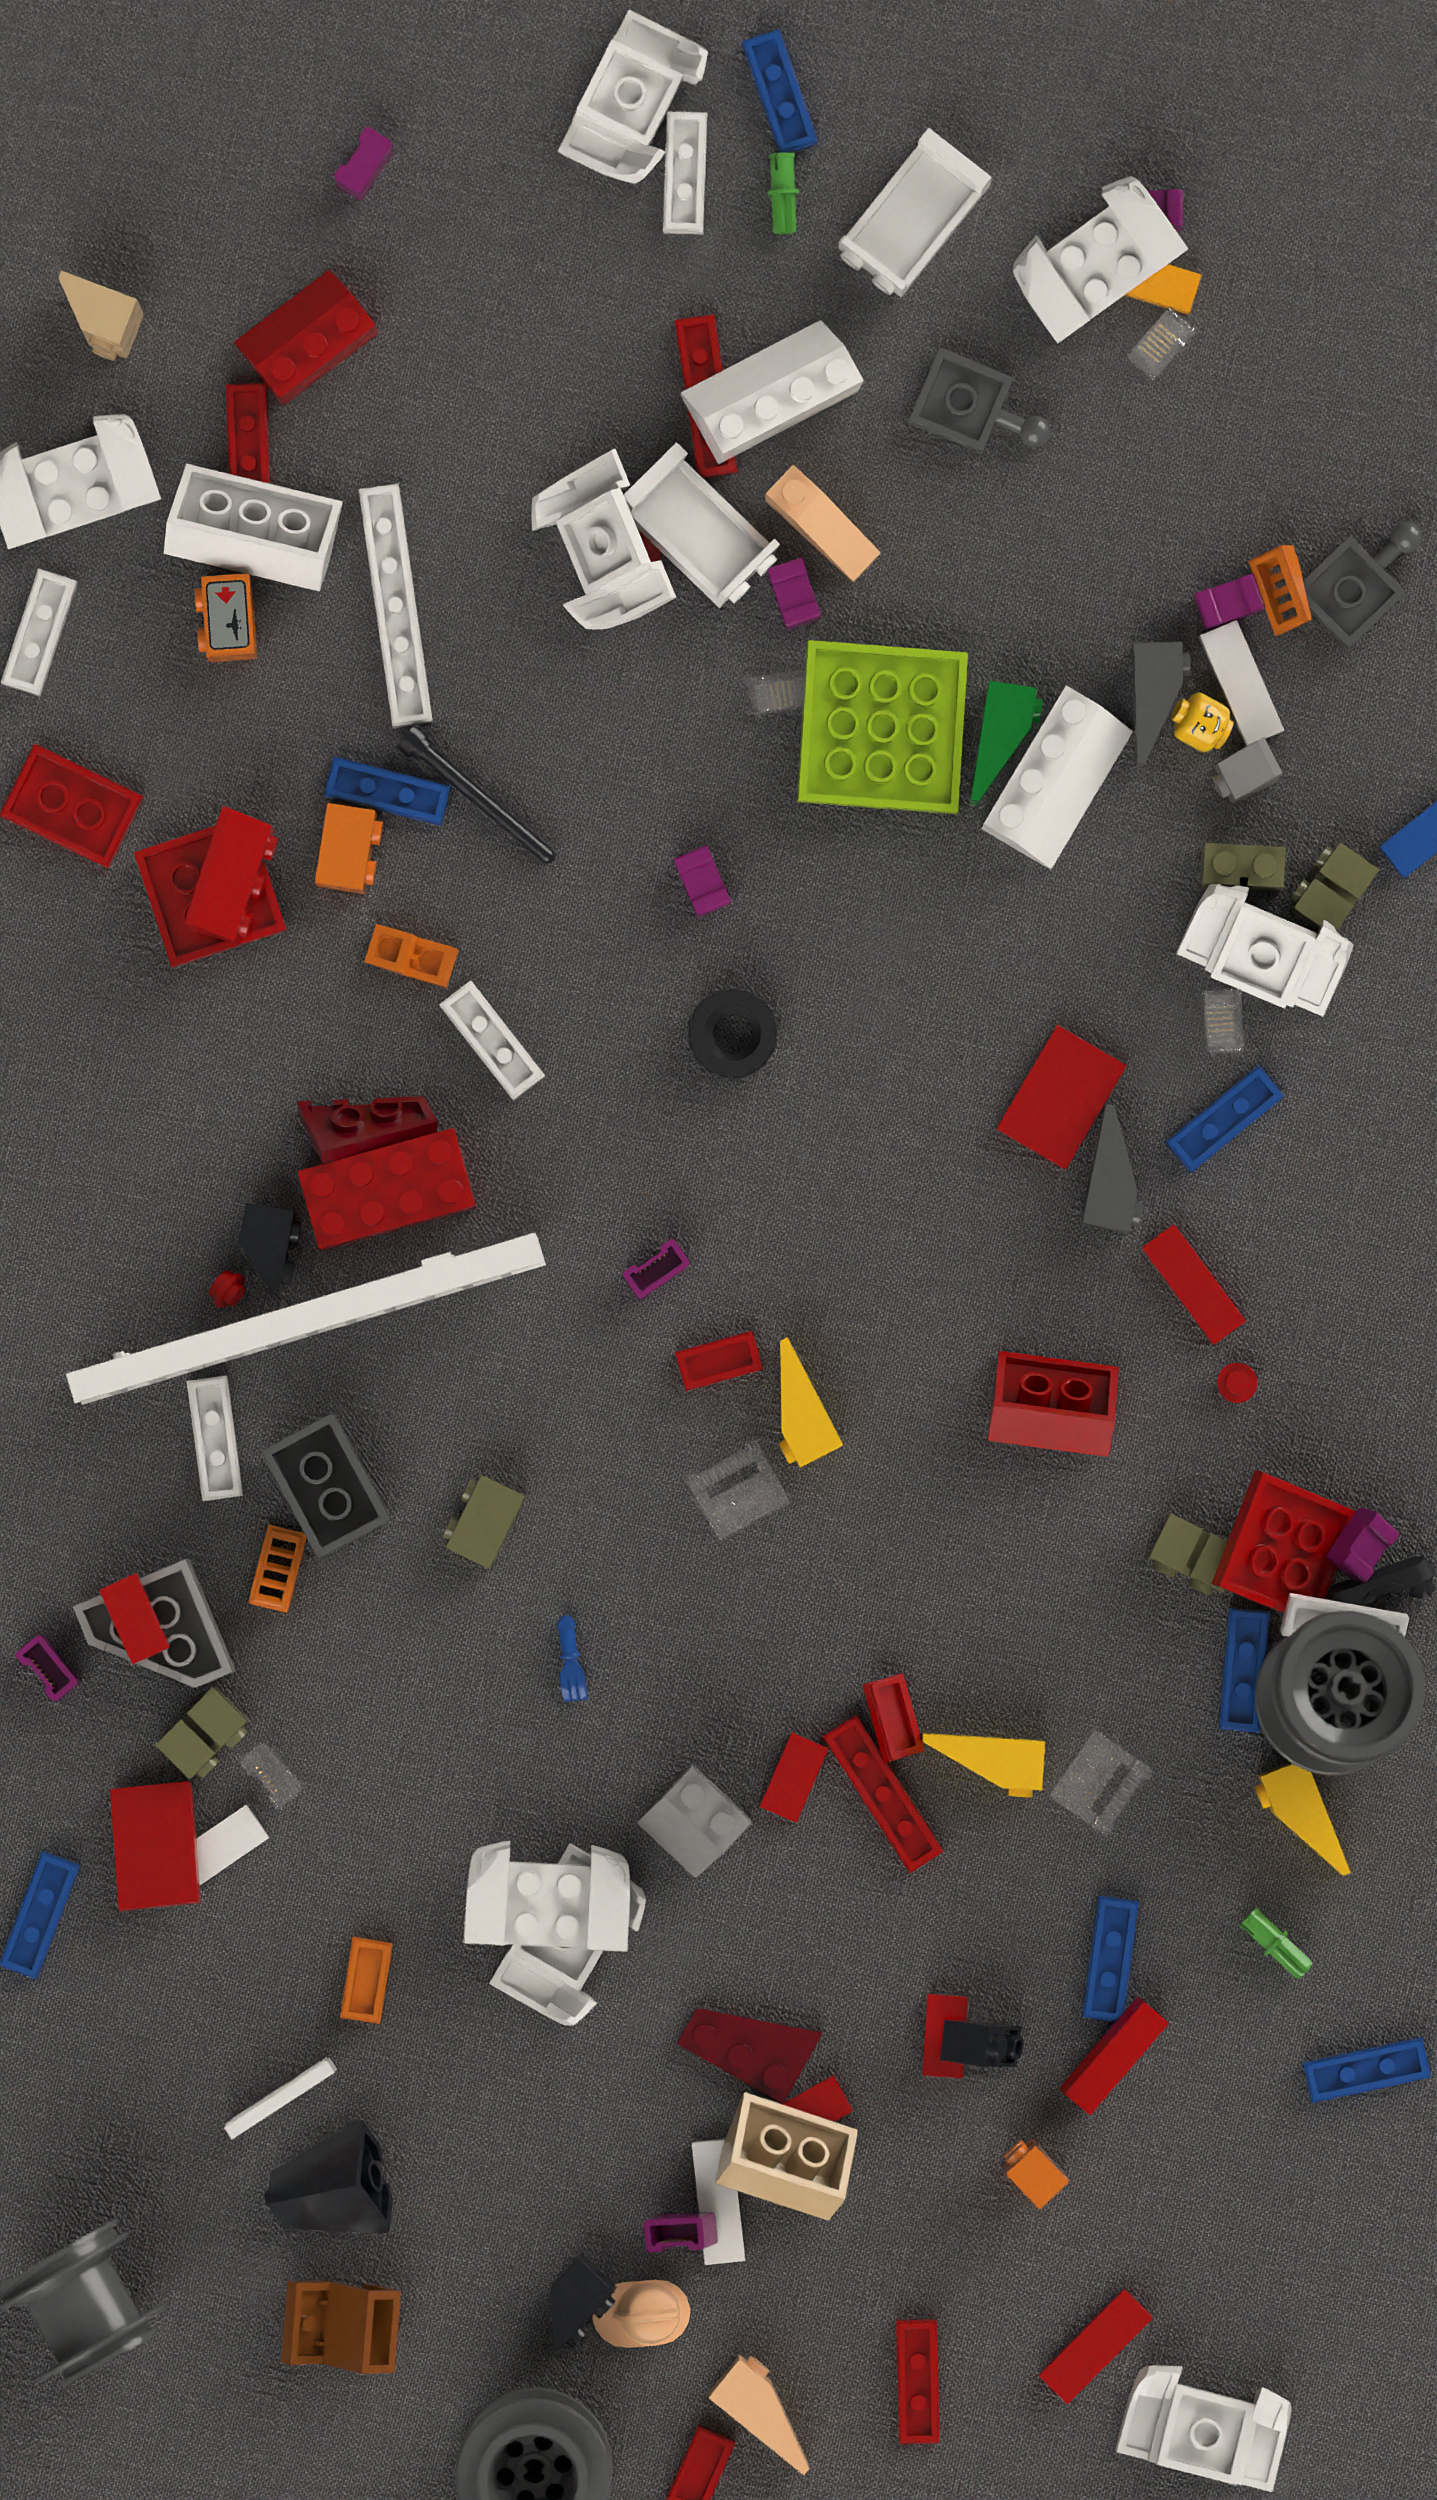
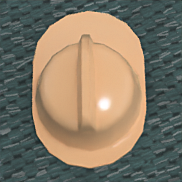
M632 2281L615 2284L617 2289L611 2296L616 2302L600 2319L595 2314L592 2315L598 2334L603 2340L614 2346L625 2348L657 2346L673 2342L683 2334L689 2323L690 2306L687 2296L683 2291L669 2281Z

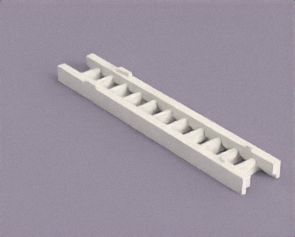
M532 1233L456 1257L451 1255V1252L421 1260L422 1267L134 1354L124 1353V1351L112 1354L114 1360L66 1374L74 1403L81 1402L82 1405L545 1266L546 1263L536 1233Z

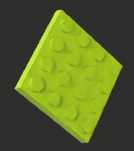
M808 640L806 644L797 802L957 814L959 808L968 652Z

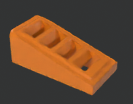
M1280 545L1248 561L1250 569L1255 576L1275 636H1279L1312 620L1298 557L1293 545ZM1280 565L1281 571L1273 575L1272 568ZM1285 579L1286 586L1276 590L1275 583ZM1290 593L1292 599L1280 605L1278 598ZM1295 607L1297 615L1283 621L1282 613Z
M268 1524L248 1604L289 1613L307 1541L305 1533ZM274 1538L296 1543L295 1551L272 1546ZM270 1554L292 1559L291 1567L268 1562ZM266 1570L288 1575L287 1582L264 1578ZM262 1586L284 1591L282 1599L261 1594Z

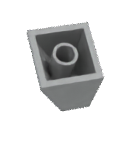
M691 1764L638 1820L637 1824L694 1878H697L751 1824V1819L702 1772Z

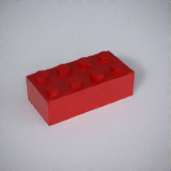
M454 1128L297 1171L318 1248L321 1251L477 1208Z

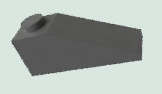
M1182 642L1134 643L1131 648L1135 768L1144 767L1183 684V677H1190V653L1182 651Z
M1106 1104L1103 1107L1080 1225L1129 1234L1131 1226L1139 1227L1143 1203L1136 1202L1138 1190L1114 1105Z

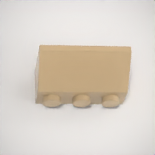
M744 2092L722 2147L715 2184L829 2221L846 2198L858 2129Z

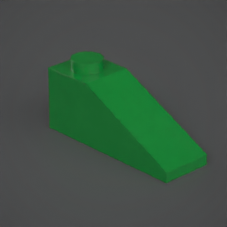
M989 681L970 805L977 806L1028 735L1031 724L1040 722L1043 700L1035 699L1037 688Z

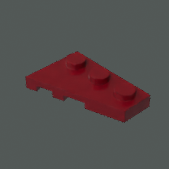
M425 1096L376 1098L371 1104L349 1105V1099L333 1100V1106L312 1107V1101H297L298 1114L322 1163L438 1132L437 1120Z
M697 2007L677 2044L783 2104L823 2032Z

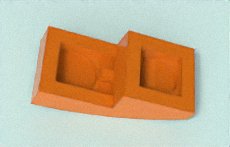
M376 924L364 962L403 976L447 988L459 950L448 945L419 938L411 933Z

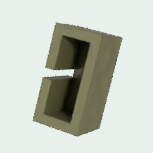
M1339 842L1334 850L1326 846L1313 865L1319 870L1311 883L1303 879L1290 897L1296 903L1290 912L1317 931L1323 920L1333 925L1337 931L1353 909L1356 901L1360 899L1380 870L1341 842Z
M1205 843L1201 848L1199 888L1207 889L1210 884L1233 887L1240 884V878H1247L1244 882V887H1248V891L1280 893L1284 888L1286 847Z
M484 1475L480 1476L478 1482L470 1479L461 1498V1501L467 1503L460 1518L452 1516L443 1537L449 1540L446 1548L491 1569L507 1537V1532L511 1528L526 1496Z
M1168 1513L1147 1555L1148 1558L1155 1561L1152 1568L1173 1579L1177 1572L1191 1578L1189 1587L1208 1596H1211L1213 1590L1220 1593L1224 1591L1223 1588L1211 1583L1227 1541Z
M214 1686L155 1746L189 1780L196 1774L203 1779L220 1762L215 1755L225 1745L232 1750L248 1734L244 1726L250 1720Z

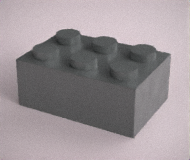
M335 1413L325 1416L261 1451L318 1559L324 1558L392 1521Z

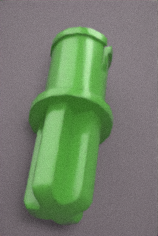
M794 153L769 154L771 190L767 191V196H772L773 232L779 235H788L796 231L795 195H799V190L795 189Z
M1257 1907L1239 1925L1266 1950L1264 1952L1266 1956L1270 1953L1295 1978H1301L1311 1968L1312 1961L1286 1937L1288 1932L1285 1930L1282 1933Z

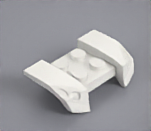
M628 10L576 109V114L558 152L603 175L633 184L643 180L665 154V151L652 147L650 144L682 80L695 86L698 81H702L708 51L697 43Z
M1130 176L1102 187V196L1109 207L1050 250L1046 251L1041 240L1036 235L1014 262L1013 273L1022 292L1057 344L1188 250V247L1140 181Z
M125 414L94 416L93 423L97 435L22 459L17 442L0 451V527L8 549L68 531L161 499L142 441L130 417Z
M616 449L605 453L572 472L532 498V531L557 525L585 592V596L563 604V606L586 629H608L629 622L676 598L662 561H650L622 490L628 488L630 483Z
M1210 884L1195 908L1176 954L1205 966V970L1211 973V978L1285 1009L1286 1005L1293 1007L1295 1004L1320 1016H1324L1346 968L1354 945L1347 938L1341 936L1335 930V927L1323 920L1318 933H1315L1245 903L1249 890L1248 887L1239 885L1225 887L1220 884Z
M510 1841L479 1847L472 1855L467 1885L464 1943L586 1948V1950L627 1952L630 1878L629 1865L623 1855L591 1845V1866L509 1861Z
M569 1843L558 1864L591 1866V1855ZM630 1880L629 1927L638 1932L646 1897L643 1890ZM512 1944L489 1984L563 2025L573 2026L597 2004L591 1996L581 1991V1988L603 1950Z
M1146 2366L1139 2370L1127 2401L1115 2448L1116 2452L1222 2482L1246 2485L1273 2492L1292 2408L1289 2401L1263 2387L1257 2389L1254 2401L1251 2403L1177 2384L1183 2366Z

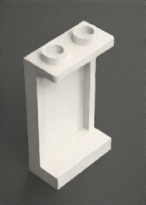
M928 128L919 139L918 146L849 233L843 235L839 240L838 249L842 251L840 257L853 269L859 271L862 267L873 275L874 278L871 280L873 284L887 295H891L894 292L902 297L989 188L992 177Z
M676 442L624 494V498L637 529L719 608L729 599L735 604L751 587L746 581L755 572L762 577L767 572V569L776 563L778 559L773 554L780 543L775 539L769 543L685 461L688 453Z

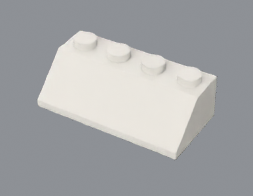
M819 320L681 392L680 396L719 465L859 391L864 380L845 345Z
M186 464L166 523L164 554L245 574L249 573L250 575L320 592L331 557L342 501Z
M1066 685L988 815L982 830L1051 870L1133 731L1102 706Z

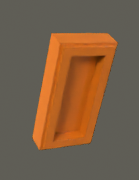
M353 1936L340 2018L376 2024L381 2023L393 1948L392 1942Z

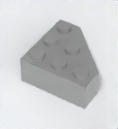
M190 1559L182 1560L140 1578L171 1648L135 1664L194 1688L236 1671ZM101 1595L73 1606L89 1645L130 1661Z

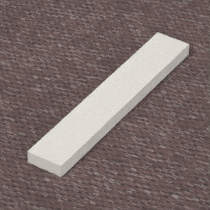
M399 484L359 489L392 727L399 728L413 726L416 723L418 725L433 723Z

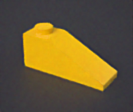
M788 1337L781 1340V1433L784 1440L778 1442L788 1464L796 1461L799 1468L838 1449L843 1446V1443Z
M922 1733V1742L997 1786L1009 1788L1008 1796L1033 1797V1790L1042 1791L1045 1741Z
M1289 1762L1257 1775L1260 1784L1254 1786L1262 1808L1270 1807L1271 1812L1339 1874L1344 1876L1351 1873L1312 1773Z

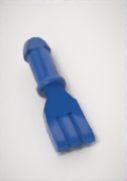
M569 1615L561 1616L557 1622L562 1651L560 1658L565 1659L564 1667L560 1672V1685L564 1702L579 1701L580 1699L588 1700L589 1698L584 1669L580 1666L577 1659L580 1656V1652L577 1651L576 1624Z

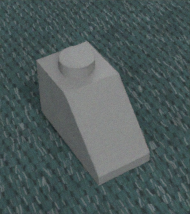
M1263 737L1218 763L1214 768L1217 775L1213 776L1212 779L1222 798L1228 796L1231 803L1234 804L1276 783L1282 771Z

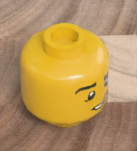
M1200 692L1193 694L1187 700L1181 698L1175 705L1170 717L1175 722V737L1200 752H1208L1213 748L1220 749L1229 737L1233 727L1229 709L1222 703Z

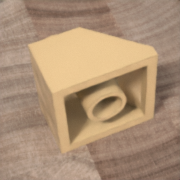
M61 270L58 277L88 344L94 347L92 352L115 361L116 356L127 359L144 316L138 300Z

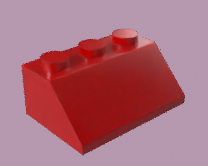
M328 270L237 339L234 344L263 382L266 383L281 405L285 406L375 337L378 331L376 324L352 293Z
M222 806L185 919L186 925L191 930L236 945L240 936L247 937L253 920V914L248 913L252 898H260L266 876L260 873L265 859L272 861L279 838L273 836L275 830L272 825Z
M999 1351L990 1411L988 1441L1108 1457L1115 1425L1119 1367Z

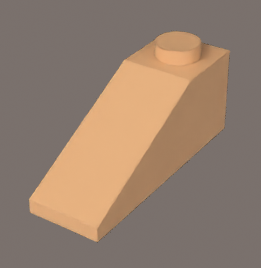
M792 465L766 493L765 502L853 583L881 554L823 491L796 466Z
M738 2355L709 2391L708 2398L801 2474L805 2475L809 2470V2463L771 2380L766 2376L769 2373V2369L753 2356L746 2360L741 2355Z

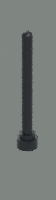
M416 723L396 746L400 752L407 758L413 756L416 760L421 758L540 861L545 864L554 861L555 852L431 746L432 741L427 738L429 735L427 731Z

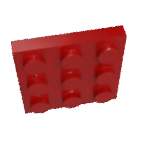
M216 825L134 852L172 968L287 931L265 861L260 874L266 876L260 898H252L248 913L253 914V920L246 938L240 936L236 945L193 931L186 925L187 912Z
M1254 1470L1211 1584L1282 1613H1285L1289 1593L1325 1599L1337 1569L1326 1558V1555L1356 1511L1274 1476Z

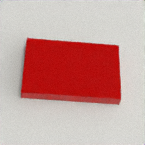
M34 743L0 812V817L109 869L144 797Z
M1057 1025L996 1130L1066 1170L1127 1065Z
M182 1781L110 1789L118 1910L122 1912L201 1903L192 1782Z

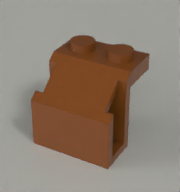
M325 2280L287 2281L281 2363L288 2365L325 2364L360 2374L395 2373L401 2291L362 2283L361 2288Z

